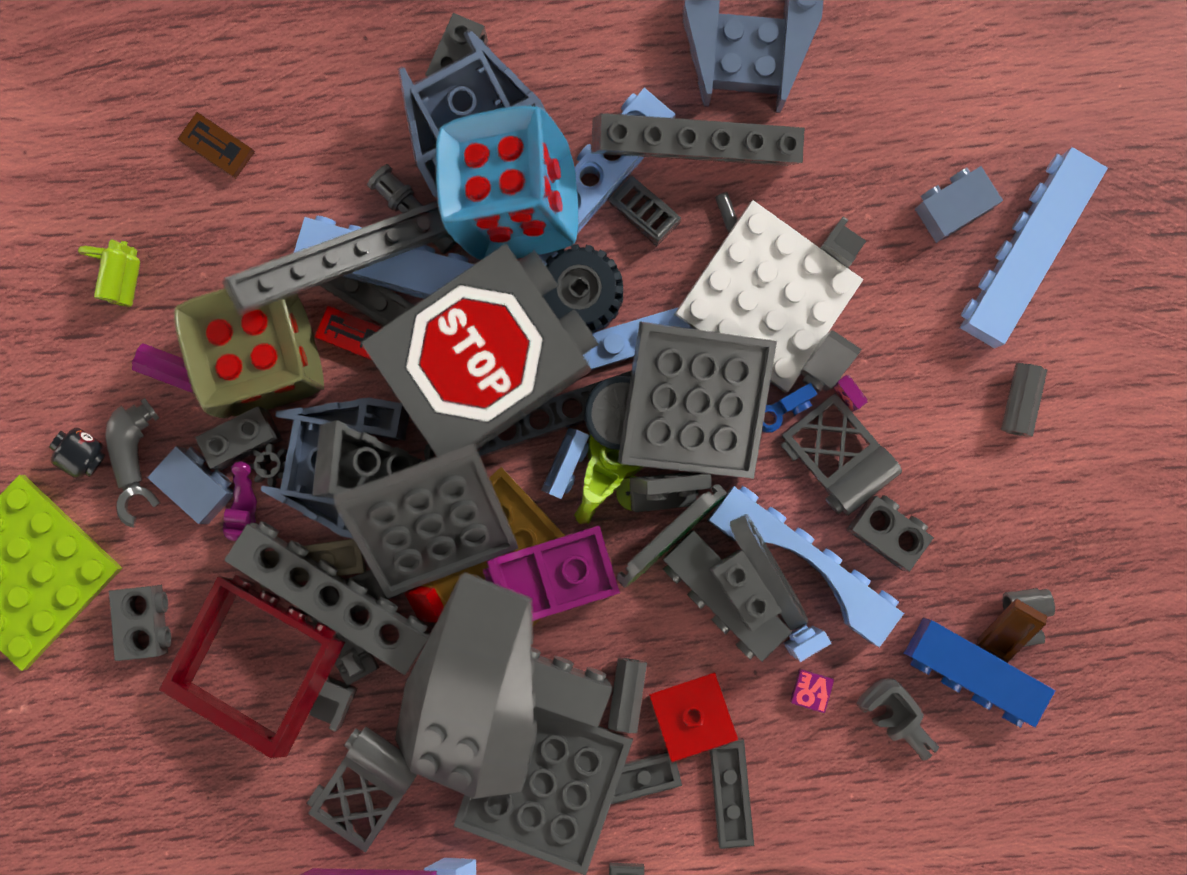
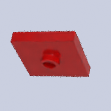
M715 672L649 694L672 763L738 741Z

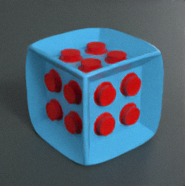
M514 106L462 117L440 127L436 144V178L439 211L445 229L466 252L476 259L482 260L504 244H507L516 259L525 257L533 250L540 255L564 249L576 242L578 234V198L574 162L566 138L547 112L537 106Z

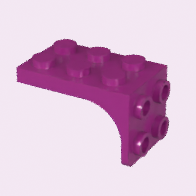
M600 526L487 560L489 567L483 569L486 581L532 598L533 621L620 594Z

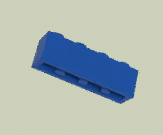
M927 618L921 620L903 653L912 658L910 663L912 667L927 675L930 674L931 670L943 676L942 684L960 693L963 687L974 694L971 698L972 701L988 710H991L993 705L1004 711L1002 718L1020 728L1023 723L1036 728L1056 691Z

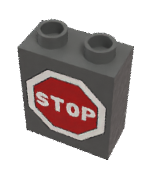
M504 244L361 342L437 457L474 444L476 449L480 448L592 371L583 355L599 344L575 309L559 320L555 316L543 296L556 288L558 284L535 250L518 261L508 245Z

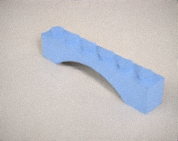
M741 486L738 490L736 487H731L727 492L728 494L717 505L707 521L733 541H736L730 527V521L747 514L765 543L785 548L803 558L815 568L832 589L840 606L844 624L872 645L880 647L904 615L902 611L896 608L899 602L883 590L878 594L868 587L871 581L859 571L853 569L850 573L840 566L843 560L829 549L825 548L821 552L813 546L812 543L815 539L799 527L793 531L785 525L784 522L787 518L771 506L768 510H765L757 504L756 501L759 497L748 488Z

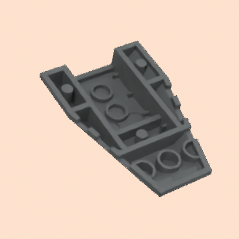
M465 572L460 576L405 683L395 740L410 772L474 799L522 791L537 734V721L534 720L533 708L536 706L535 691H532V675L535 672L534 659H531V645L533 644L532 598Z

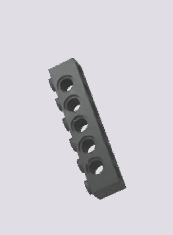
M601 113L592 118L591 153L790 166L803 163L805 128Z
M261 521L259 524L255 522L246 525L226 556L225 562L406 675L430 636V633L426 631L428 626L424 622L411 615L408 619L396 612L398 607L384 597H380L377 600L366 593L368 587L358 580L350 578L347 581L337 575L339 570L337 567L323 559H320L319 562L315 561L307 555L309 550L293 540H290L289 543L285 542L277 536L279 531L268 523ZM267 548H273L279 554V562L276 566H270L266 563L264 553ZM297 567H303L308 571L309 581L306 585H300L295 581L294 571ZM326 586H333L338 590L339 601L336 604L328 603L324 599L323 591ZM355 605H362L368 609V622H358L354 618L353 608ZM392 624L396 626L399 630V639L396 641L385 639L382 634L383 625Z

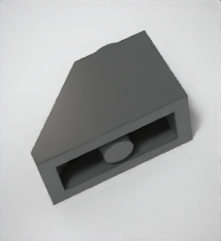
M831 330L821 339L801 369L800 375L805 377L803 383L807 385L811 382L817 392H820L821 389L826 392L835 386L862 349Z

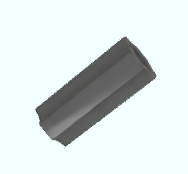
M1015 364L1001 431L1017 436L1033 437L1047 369L1034 364Z
M618 657L608 729L626 733H637L647 668L646 661Z

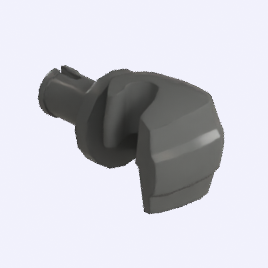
M881 679L875 682L858 698L856 705L864 712H872L878 706H886V712L881 716L872 718V722L879 727H888L886 733L892 741L904 738L922 761L933 756L928 750L931 749L934 753L938 751L939 745L920 726L924 716L921 708L906 689L895 679Z

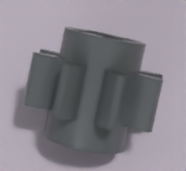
M267 444L266 452L263 453L254 450L253 454L256 456L254 464L249 465L258 474L254 481L260 483L265 478H268L269 487H276V479H282L286 462L285 456L288 450L282 448L275 453L273 444ZM271 460L277 461V468H272L271 471L266 470V463H270Z

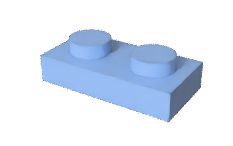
M568 428L541 491L562 499L564 493L567 494L571 490L575 481V475H573L578 462L583 461L588 452V443H586L589 438L588 434L577 429Z
M807 625L794 629L789 635L790 639L783 643L789 654L800 662L832 644L825 631L815 626L808 628Z

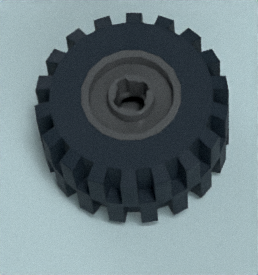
M578 244L571 245V249L558 250V254L554 257L550 255L545 260L547 263L546 267L558 286L544 295L543 298L558 320L575 309L591 333L597 332L596 330L602 327L604 329L609 326V322L619 314L618 310L622 306L624 292L622 276L614 260H610L607 257V253L601 249L599 251L594 250V247L586 245L583 248L579 247Z

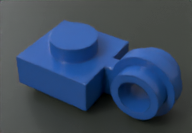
M811 382L773 405H766L765 413L773 415L774 423L767 425L763 422L762 432L771 433L778 430L783 422L782 415L791 410L795 416L812 406L809 399L818 394Z

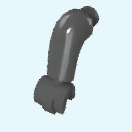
M145 398L140 400L142 405L139 407L133 405L127 410L122 405L111 414L106 424L105 432L107 450L118 489L122 488L123 490L117 500V514L126 526L132 528L135 527L136 517L128 510V503L132 497L142 495L147 498L154 508L161 504L155 494L149 489L141 487L139 483L142 481L139 465L138 444L140 439L144 437L141 430L149 426L148 421L152 418L155 421L159 419V416Z

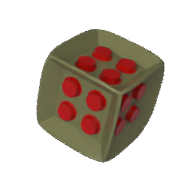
M225 288L195 297L175 307L176 333L194 394L206 414L218 418L239 416L257 406L272 409L307 398L324 390V377L320 357L308 316L298 297V293L239 315Z

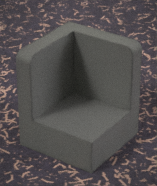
M843 216L820 248L848 268L856 259V255L864 246L866 240L845 226L848 219Z
M328 676L310 711V715L330 723L329 729L336 732L342 727L358 688L351 685L347 686L344 682Z

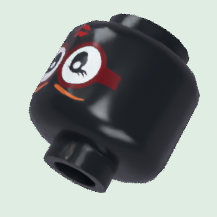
M73 428L67 434L60 431L49 446L54 451L51 456V463L76 479H80L85 475L91 477L106 456L102 453V442L80 428Z

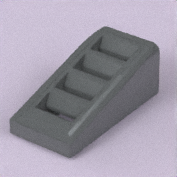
M632 175L608 199L656 247L681 222V217ZM633 188L638 193L625 205L621 200ZM643 197L647 202L634 213L631 209ZM653 207L656 211L645 222L641 217ZM662 215L666 220L654 230L651 226Z

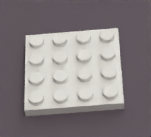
M753 200L746 207L674 315L697 330L777 341L770 382L783 392H788L801 374V369L821 339L829 332L864 279Z

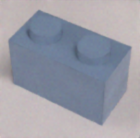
M982 166L972 172L965 168L950 178L952 184L941 190L939 185L920 196L923 201L915 208V211L936 243L994 209L1003 201Z
M175 446L147 478L198 524H209L234 497L233 490L229 487L232 482L220 471L215 470L212 472L204 465L205 457L193 447L186 449Z

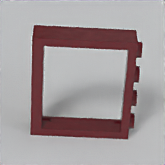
M236 574L234 578L218 576L159 691L270 759L287 757L346 642L336 637L337 632L325 624L318 622L315 625L306 620L308 617L306 612L293 606H289L287 609L278 604L280 601L278 596L265 590H261L260 593L251 588L253 583L248 579ZM236 596L322 644L276 733L192 683Z

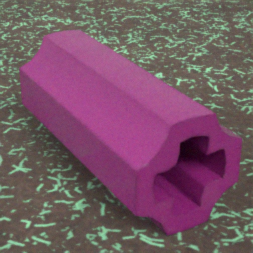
M144 343L138 347L132 360L133 371L194 393L183 358Z

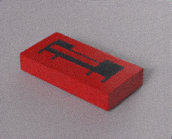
M327 306L315 338L373 361L361 342L375 334L382 327Z

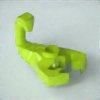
M590 433L587 452L589 463L585 472L582 503L574 514L577 522L580 524H589L595 513V508L619 487L623 479L635 475L644 467L619 463V450H613L601 445Z

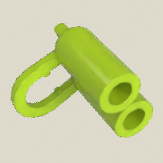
M111 239L108 248L79 247V254L101 259L94 298L108 301V303L132 307L140 260L136 257L137 250L134 247L127 246L128 242H118Z

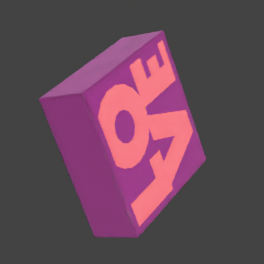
M850 375L840 378L833 387L851 412L860 409L868 403V399Z
M799 668L790 702L825 713L834 679Z

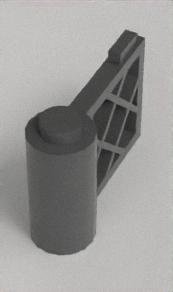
M836 393L782 435L785 442L781 444V447L793 461L800 458L829 495L825 498L826 502L838 515L843 512L849 516L902 473V469L895 458L875 440ZM833 404L843 415L842 427L822 425L823 412ZM818 417V425L809 424ZM847 420L854 427V429L846 428ZM802 429L817 430L815 449L800 447L793 436ZM821 431L841 433L840 451L820 449ZM846 433L860 435L869 446L860 453L844 452ZM806 453L815 454L814 462ZM819 455L839 457L838 470L829 478L818 468ZM844 457L852 458L843 466Z
M367 726L362 731L357 728L353 731L344 745L349 750L325 788L319 784L307 802L312 807L308 814L365 853L418 775L410 772L398 747ZM347 767L360 775L362 787L345 789L342 775ZM337 784L338 791L331 792ZM383 790L392 796L393 800L388 807L374 809L370 791ZM364 793L367 810L350 813L347 796ZM340 797L343 815L332 817L321 809L326 799ZM383 814L379 821L376 822L375 816ZM369 817L371 833L367 839L354 832L352 820Z

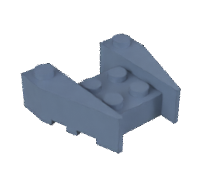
M684 0L682 21L690 45L691 58L696 69L703 106L709 107L712 89L777 94L776 113H781L822 19L824 0H785L783 19L719 14L720 0Z
M472 31L463 33L472 50L471 53L413 84L405 68H398L414 160L434 197H437L436 144L440 127L462 117L514 106H537L546 112L541 100Z
M369 397L341 403L334 402L321 406L276 411L275 417L293 421L281 488L261 486V491L298 510L308 518L323 524L340 536L353 538L335 507L334 499L312 496L320 425L337 420L360 433L405 441L409 413L402 403Z

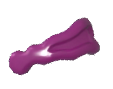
M242 461L235 462L231 466L235 483L233 491L234 501L231 508L226 509L224 512L222 530L224 536L231 541H237L247 524L256 522L257 499L253 492L252 481L248 477L251 468Z

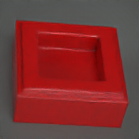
M419 586L404 592L419 620L437 623L444 605L435 588Z

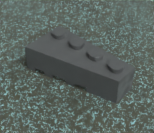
M336 420L321 424L312 496L334 499V496L421 464L427 460H421L408 454L407 451L382 443L376 437L367 433L355 431L340 421Z

